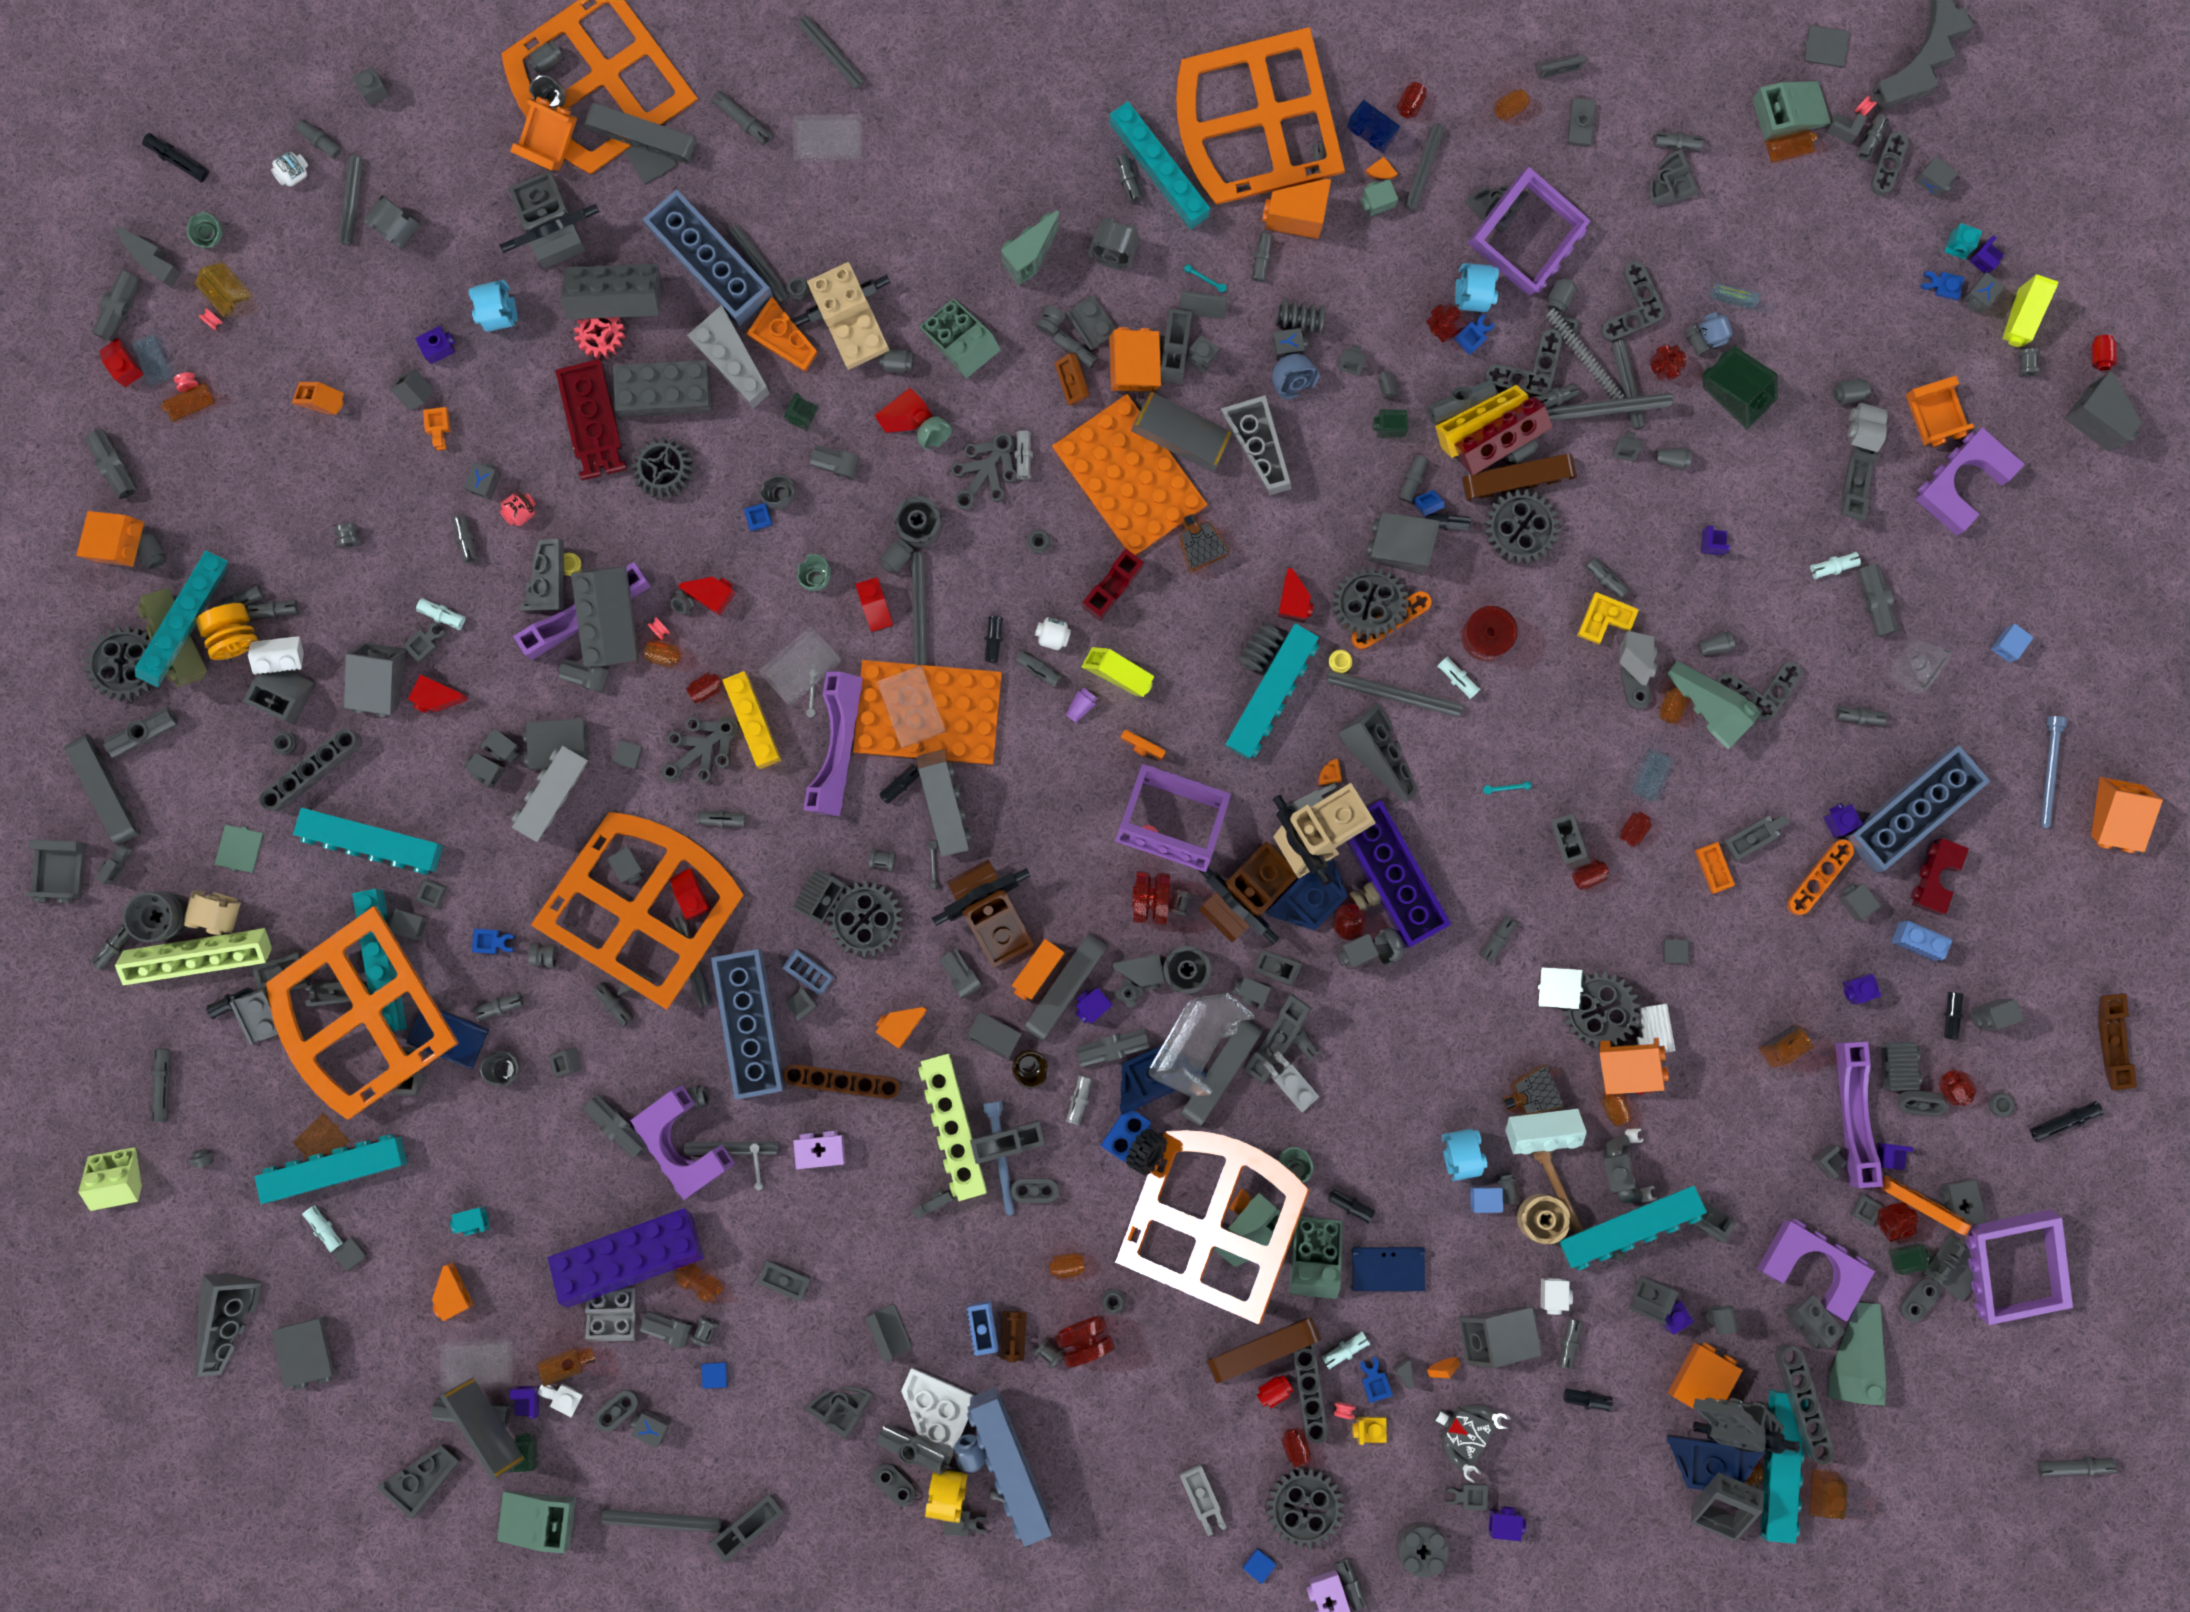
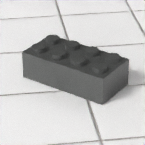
M658 264L574 266L565 268L561 300L566 319L659 316L662 280Z
M706 360L613 365L615 411L620 418L712 412L710 366Z

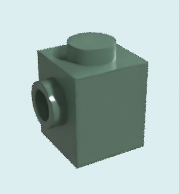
M1388 179L1380 183L1374 181L1364 188L1360 202L1363 210H1368L1371 217L1396 207L1398 197L1391 180Z

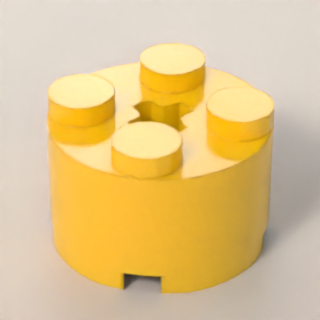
M947 1469L941 1475L933 1472L925 1517L960 1523L968 1474Z

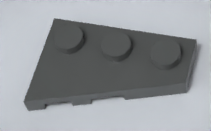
M538 540L531 566L533 569L530 582L526 584L525 591H527L524 603L520 605L519 611L564 610V540Z
M442 1444L376 1488L410 1519H413L462 1459L445 1444Z

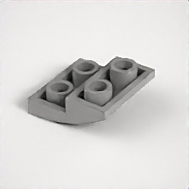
M622 1288L586 1301L585 1313L587 1315L585 1340L587 1342L635 1341L636 1288Z

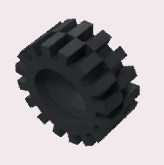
M1148 1128L1145 1131H1141L1140 1136L1137 1135L1136 1141L1132 1142V1148L1128 1150L1129 1155L1126 1156L1127 1166L1144 1176L1146 1174L1149 1175L1151 1171L1155 1170V1166L1159 1165L1160 1158H1163V1152H1166L1167 1139Z

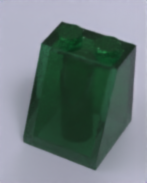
M1733 346L1728 352L1725 351L1720 356L1718 362L1713 367H1709L1702 376L1703 389L1746 430L1778 400V374L1736 346Z

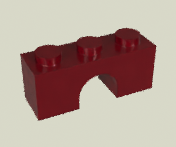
M1125 548L1112 564L1110 571L1099 585L1096 584L1084 599L1082 608L1101 622L1143 569L1144 562Z
M1944 838L1936 839L1929 844L1926 854L1929 855L1927 863L1923 864L1919 871L1920 883L1914 887L1911 893V899H1914L1912 906L1936 915H1945L1947 913L1954 892L1942 887L1939 881L1940 873L1943 869L1953 872L1962 870L1969 848Z

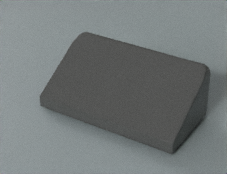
M1576 53L1535 63L1537 76L1539 79L1579 70L1586 61V56Z
M1181 291L1179 310L1192 311L1194 316L1224 319L1227 297Z

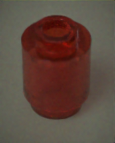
M1412 82L1405 88L1396 106L1402 117L1414 118L1417 116L1426 99L1427 90L1422 84Z
M708 671L690 682V686L686 690L694 703L697 704L700 701L703 703L721 692L720 686L723 684L716 673L711 674Z
M1640 811L1638 814L1632 813L1620 830L1621 835L1619 839L1627 841L1628 845L1635 848L1637 844L1642 842L1653 826L1650 823L1651 818Z
M1598 859L1591 861V864L1577 868L1576 872L1572 873V878L1579 890L1584 888L1588 890L1606 881L1609 870L1603 861L1600 862Z
M1297 1428L1285 1431L1281 1442L1288 1461L1292 1462L1293 1467L1309 1463L1311 1461V1451L1304 1432L1298 1431Z

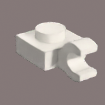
M545 1382L541 1384L537 1394L552 1399L551 1408L572 1417L584 1394L563 1383L559 1389L551 1385L545 1386Z

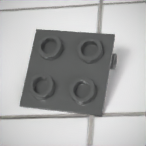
M1949 1234L1923 1272L1963 1302L1972 1290L1971 1282L1974 1281L1973 1272L1968 1263L1969 1258H1971L1970 1250L1966 1242L1961 1239L1958 1240Z

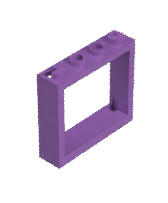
M1528 167L1518 175L1467 244L1530 296L1535 292L1539 293L1547 285L1545 280L1549 275L1552 276L1558 271L1561 266L1559 262L1563 257H1568L1574 250L1572 245L1586 234V226L1591 220L1534 170ZM1525 186L1573 226L1532 281L1484 241Z
M1142 764L1115 842L1206 872L1231 794L1221 789H1215L1200 782ZM1143 783L1219 809L1206 849L1129 823Z
M2050 1209L1972 1225L1968 1232L1966 1244L1971 1256L1968 1263L1973 1272L1974 1281L1971 1282V1286L1976 1295L1977 1303L1974 1304V1308L1978 1310V1317L1983 1319L1988 1325L2073 1308L2061 1216ZM2043 1229L2052 1297L1994 1308L1985 1240Z

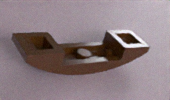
M2126 993L2102 995L2099 1003L2098 1028L2105 1073L2111 1090L2137 1088L2135 1066L2130 1063L2125 1017H2129Z

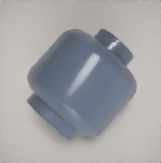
M1718 311L1704 316L1705 321L1699 324V328H1701L1700 331L1706 343L1714 348L1730 342L1729 338L1733 335V330L1728 316L1724 314L1719 315Z
M971 1434L964 1435L953 1446L956 1465L960 1470L974 1473L986 1463L985 1449H980L976 1436Z

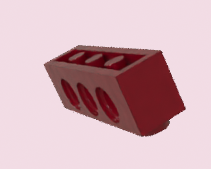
M1532 397L1511 411L1505 412L1491 423L1484 425L1471 435L1464 437L1454 445L1462 465L1472 475H1475L1553 427L1545 405L1537 398Z

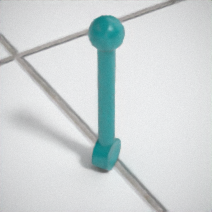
M1190 264L1185 265L1184 271L1186 273H1192L1216 287L1220 293L1226 291L1227 287L1225 284L1216 283L1194 270Z
M1525 781L1523 784L1498 787L1486 785L1483 788V792L1489 795L1495 791L1521 788L1530 790L1532 784L1529 781Z

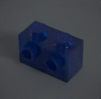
M1363 99L1350 116L1347 127L1353 134L1366 140L1372 148L1384 153L1396 138L1400 125Z

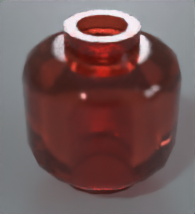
M1355 904L1340 906L1336 911L1333 923L1334 931L1339 937L1346 940L1359 937L1363 933L1366 914Z
M1951 1070L1945 1073L1939 1084V1089L1947 1101L1955 1106L1969 1105L1977 1093L1976 1085L1963 1071Z

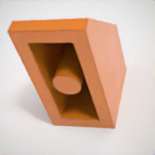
M299 382L292 404L328 415H337V412L343 406L342 398L344 393L320 382Z
M925 1007L890 1012L887 1016L883 1014L875 1025L878 1027L876 1033L900 1049L928 1010Z
M454 1263L443 1266L432 1298L434 1303L433 1311L442 1321H446L474 1306Z

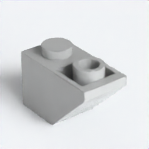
M1627 631L1620 646L1619 663L1641 685H1647L1649 678L1654 677L1657 664L1654 663L1657 655V647H1654V637Z

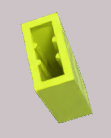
M2036 274L2018 288L2002 339L2009 341V345L2014 347L2025 346L2033 340L2057 288L2058 281Z
M1092 647L1081 667L1127 692L1144 697L1150 691L1154 678L1147 671L1107 648Z

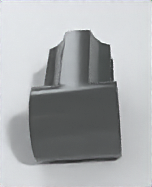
M816 445L811 455L810 465L833 472L838 477L843 475L849 477L848 480H853L860 457L847 451L837 452Z
M564 659L559 669L558 678L582 685L585 689H593L598 691V693H602L609 671L598 666H584V664Z
M957 949L950 951L939 959L953 980L951 982L962 999L983 987L973 970L968 968Z
M1709 1306V1310L1705 1313L1706 1322L1715 1327L1716 1334H1731L1738 1331L1733 1306Z
M647 1311L640 1331L663 1339L668 1345L684 1348L693 1324L690 1322L685 1324L680 1322L679 1318L671 1319Z

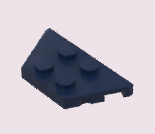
M1334 858L1326 862L1328 864L1326 872L1332 879L1331 883L1323 886L1318 875L1309 872L1299 878L1265 914L1315 931L1348 897Z
M1166 1044L1122 1063L1120 1112L1124 1115L1206 1077L1205 1072L1201 1068L1198 1069L1190 1064L1189 1060L1182 1055L1176 1054Z
M1667 1435V1442L1674 1453L1687 1488L1704 1490L1718 1472L1745 1483L1758 1460L1764 1454V1451L1743 1452L1713 1440Z

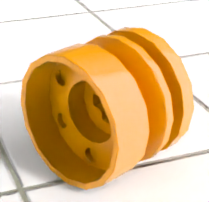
M241 603L214 607L200 614L195 619L200 635L207 638L204 641V645L208 649L209 658L212 660H224L239 656L249 651L252 642L258 641L257 636L254 635V628L246 626L250 622V618L245 605Z

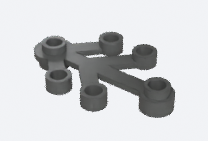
M998 433L993 437L992 442L977 445L967 444L965 446L964 453L967 455V458L972 459L979 453L992 452L988 459L952 465L951 471L955 477H962L965 473L979 471L967 490L957 493L955 502L959 509L966 511L973 507L974 496L987 476L991 486L990 498L994 502L1003 500L1004 492L1000 488L995 464L1001 457L1005 470L1003 472L1004 481L1013 483L1016 480V472L1012 467L1010 453L1013 451L1015 444L1010 434ZM1006 441L1007 447L1000 448L999 442ZM970 447L976 450L972 455L967 453V449ZM960 466L963 468V471L957 474L954 472L955 467ZM1012 472L1014 477L1009 480L1005 477L1006 473ZM999 491L1001 492V497L996 499L993 497V493ZM968 498L969 503L962 505L961 499Z
M695 717L687 719L686 728L691 732L699 730L712 731L713 733L707 738L682 736L677 732H671L667 737V741L671 746L685 745L695 746V748L675 764H666L662 769L663 778L668 782L678 781L682 775L681 771L702 755L701 766L696 773V777L702 783L709 782L712 777L710 772L713 745L719 740L720 752L715 757V764L720 768L728 767L730 764V758L728 757L730 739L734 738L739 730L738 723L731 717H722L717 722L699 721ZM691 721H697L696 728H690L689 724ZM729 724L730 730L723 732V725ZM674 735H677L679 737V741L677 743L671 742V738ZM720 757H726L724 765L719 764L718 760ZM674 768L675 774L668 776V769ZM703 771H706L708 773V777L702 780L700 778V774Z

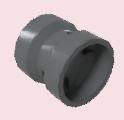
M1046 305L1043 310V317L1038 320L1035 327L1040 332L1055 337L1059 331L1058 326L1063 323L1066 315L1061 310Z
M532 943L529 949V965L536 967L545 965L546 967L555 968L557 960H553V953H558V946L556 944L542 946L540 943Z

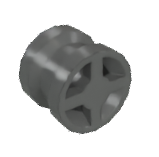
M342 524L333 529L334 534L338 536V548L346 549L361 544V539L357 536V524Z

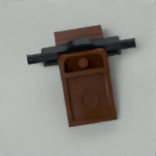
M1267 841L1227 881L1209 867L1206 872L1198 870L1207 879L1206 882L1216 891L1198 910L1231 943L1249 926L1260 936L1263 934L1272 945L1278 941L1279 937L1269 928L1270 925L1260 915L1297 876L1290 864Z
M988 859L947 881L956 901L944 907V912L931 918L935 926L947 920L952 922L964 915L992 968H995L1035 947L1007 892L1018 887L1019 882L1031 877L1026 867L1014 875L1010 872L998 878Z

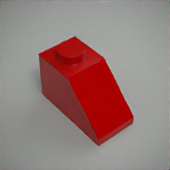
M119 338L99 350L104 366L114 380L124 387L129 386L145 375Z
M911 388L907 389L874 415L885 433L915 430L925 420L933 416L925 402Z
M1288 568L1277 617L1305 622L1307 616L1311 617L1314 603H1310L1311 595L1292 568Z
M712 576L682 582L678 586L684 593L719 616L735 595V592L731 589L733 585L722 577L720 580Z
M878 577L856 583V589L870 631L874 632L893 626Z
M421 674L408 698L409 701L415 703L413 708L427 713L428 710L438 712L466 702L468 699L467 696Z
M691 868L670 878L675 898L687 920H692L712 910Z

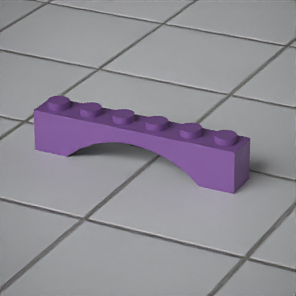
M635 562L626 566L630 597L633 599L652 586ZM575 604L554 616L530 625L513 636L526 657L534 660L579 632Z
M826 672L823 697L830 717V744L820 772L807 787L804 811L840 816L852 740L854 738L855 722L858 714L859 698L862 691V677L844 672Z
M1868 1042L1835 1043L1849 1186L1856 1188L1883 1187L1881 1164L1873 1141L1868 1108V1081L1871 1067Z

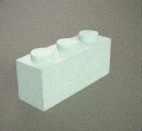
M1579 1109L1509 1117L1505 1130L1513 1154H1530L1537 1151H1554L1561 1148L1574 1149L1583 1146L1587 1133Z

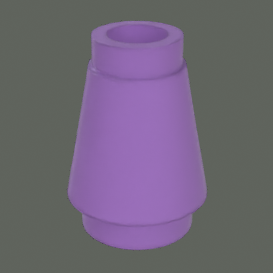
M1083 687L1081 691H1077L1066 715L1077 723L1079 719L1097 705L1095 702L1098 698Z

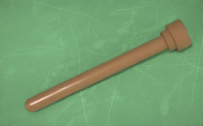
M1532 1152L1535 1160H1538L1539 1164H1543L1558 1199L1568 1208L1570 1224L1574 1233L1583 1231L1582 1225L1551 1161L1553 1158L1551 1154L1553 1152Z

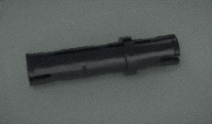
M151 133L144 136L142 145L158 154L161 160L169 161L197 179L200 183L204 182L209 175L208 169L178 152L172 144L161 141Z
M2094 1101L2078 1109L2074 1107L2070 1109V1112L2031 1127L2029 1131L2033 1140L2039 1142L2069 1128L2083 1126L2088 1120L2102 1116L2103 1109L2097 1101Z

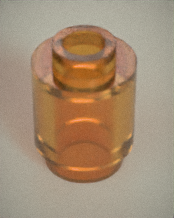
M1515 89L1495 102V114L1499 119L1508 121L1526 110V106L1530 104L1529 97L1523 89Z
M658 640L654 642L649 641L645 648L644 658L649 660L650 663L673 668L680 661L681 651H678V646Z
M1678 688L1667 690L1659 710L1661 713L1659 718L1665 722L1677 724L1678 720L1682 719L1689 697L1683 696Z
M1606 1092L1603 1093L1604 1098L1600 1102L1609 1121L1613 1122L1614 1126L1624 1124L1632 1119L1630 1115L1632 1113L1623 1093L1607 1095Z
M1073 1252L1053 1256V1261L1049 1262L1051 1276H1056V1280L1077 1277L1080 1273H1085L1082 1254Z

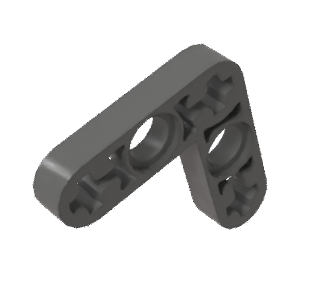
M1639 261L1628 263L1623 271L1624 279L1638 308L1605 322L1601 328V336L1607 342H1615L1653 326L1664 317L1665 310L1645 266ZM1632 267L1634 270L1640 271L1637 275V278L1640 283L1636 286H1634V284L1637 282L1636 276L1629 274V272L1632 270ZM1646 288L1649 291V297L1646 299L1641 298L1638 295V289ZM1652 299L1654 300V302L1651 303L1652 310H1657L1659 312L1656 318L1654 316L1648 315V313L1651 311V308L1647 303L1650 302ZM1627 318H1636L1638 320V327H1629L1626 322ZM1622 324V328L1616 331L1615 336L1612 333H1607L1609 326L1613 329Z
M1549 329L1541 335L1532 372L1494 364L1486 370L1484 374L1485 381L1491 380L1495 387L1509 389L1514 386L1511 381L1512 376L1519 374L1524 379V383L1520 388L1525 393L1534 396L1548 393L1552 386L1562 343L1561 334L1555 329ZM1553 335L1556 343L1551 345L1550 352H1541L1542 349L1546 350L1548 347V341L1545 338ZM1541 357H1548L1551 360L1552 365L1549 369L1541 368L1539 364ZM1498 370L1499 375L1505 376L1506 372H1510L1507 384H1503L1505 381L1503 378L1493 381V377L1489 376V373ZM1529 377H1532L1530 382L1533 383L1543 380V385H1546V388L1538 391L1537 386L1530 385L1529 389H1526Z
M1795 662L1783 664L1763 694H1760L1731 674L1719 676L1716 682L1722 684L1721 680L1725 681L1728 679L1730 681L1729 686L1735 689L1737 686H1740V689L1736 691L1737 693L1748 692L1751 696V702L1755 704L1758 698L1760 700L1757 703L1759 706L1765 707L1767 705L1770 715L1766 714L1763 716L1760 713L1757 718L1762 722H1766L1776 716L1801 678L1802 669ZM1791 667L1794 669L1793 674H1795V677L1791 676L1786 683L1778 680V678L1783 680L1787 676L1788 672L1785 669H1790ZM1773 686H1780L1782 688L1783 695L1781 698H1776L1772 695Z

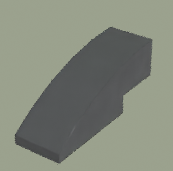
M118 226L116 231L129 253L153 276L172 288L181 272L163 260L166 253L150 242Z
M1169 308L1160 370L1161 381L1182 384L1192 311Z
M1039 1120L970 1140L976 1164L1045 1145Z
M768 1494L715 1536L708 1544L722 1563H725L784 1513Z

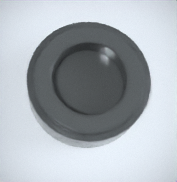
M1996 1093L1989 1099V1109L1996 1116L2006 1117L2014 1110V1101L2006 1093Z

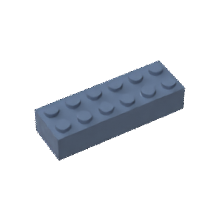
M677 189L642 219L653 236L719 306H723L725 312L739 327L764 306L771 296L773 297L770 287Z
M1960 745L1949 748L1864 819L1862 826L1850 831L1844 838L1852 843L1854 850L1874 873L1883 872L1986 786L1990 780Z
M756 949L712 957L711 961L735 1100L785 1091L786 1087L762 950Z
M996 1386L970 1397V1406H967V1416L971 1426L977 1427L978 1435L976 1438L981 1450H986L987 1458H985L990 1473L995 1472L996 1481L994 1483L998 1494L1004 1495L1005 1503L1003 1505L1008 1518L1013 1517L1014 1526L1012 1528L1017 1541L1022 1540L1025 1547L1052 1536L1051 1520L998 1387Z

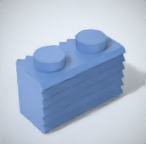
M1901 921L1897 926L1892 943L1935 961L1946 958L1952 939L1911 921Z
M991 1300L970 1303L966 1310L968 1311L967 1315L970 1321L969 1330H971L970 1335H972L974 1355L998 1352L999 1347Z

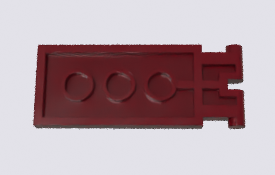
M597 359L556 369L555 373L575 458L577 460L581 459L583 471L579 472L581 480L602 476L600 468L605 467L607 475L627 470L626 462L620 460L618 450L623 448L602 361Z

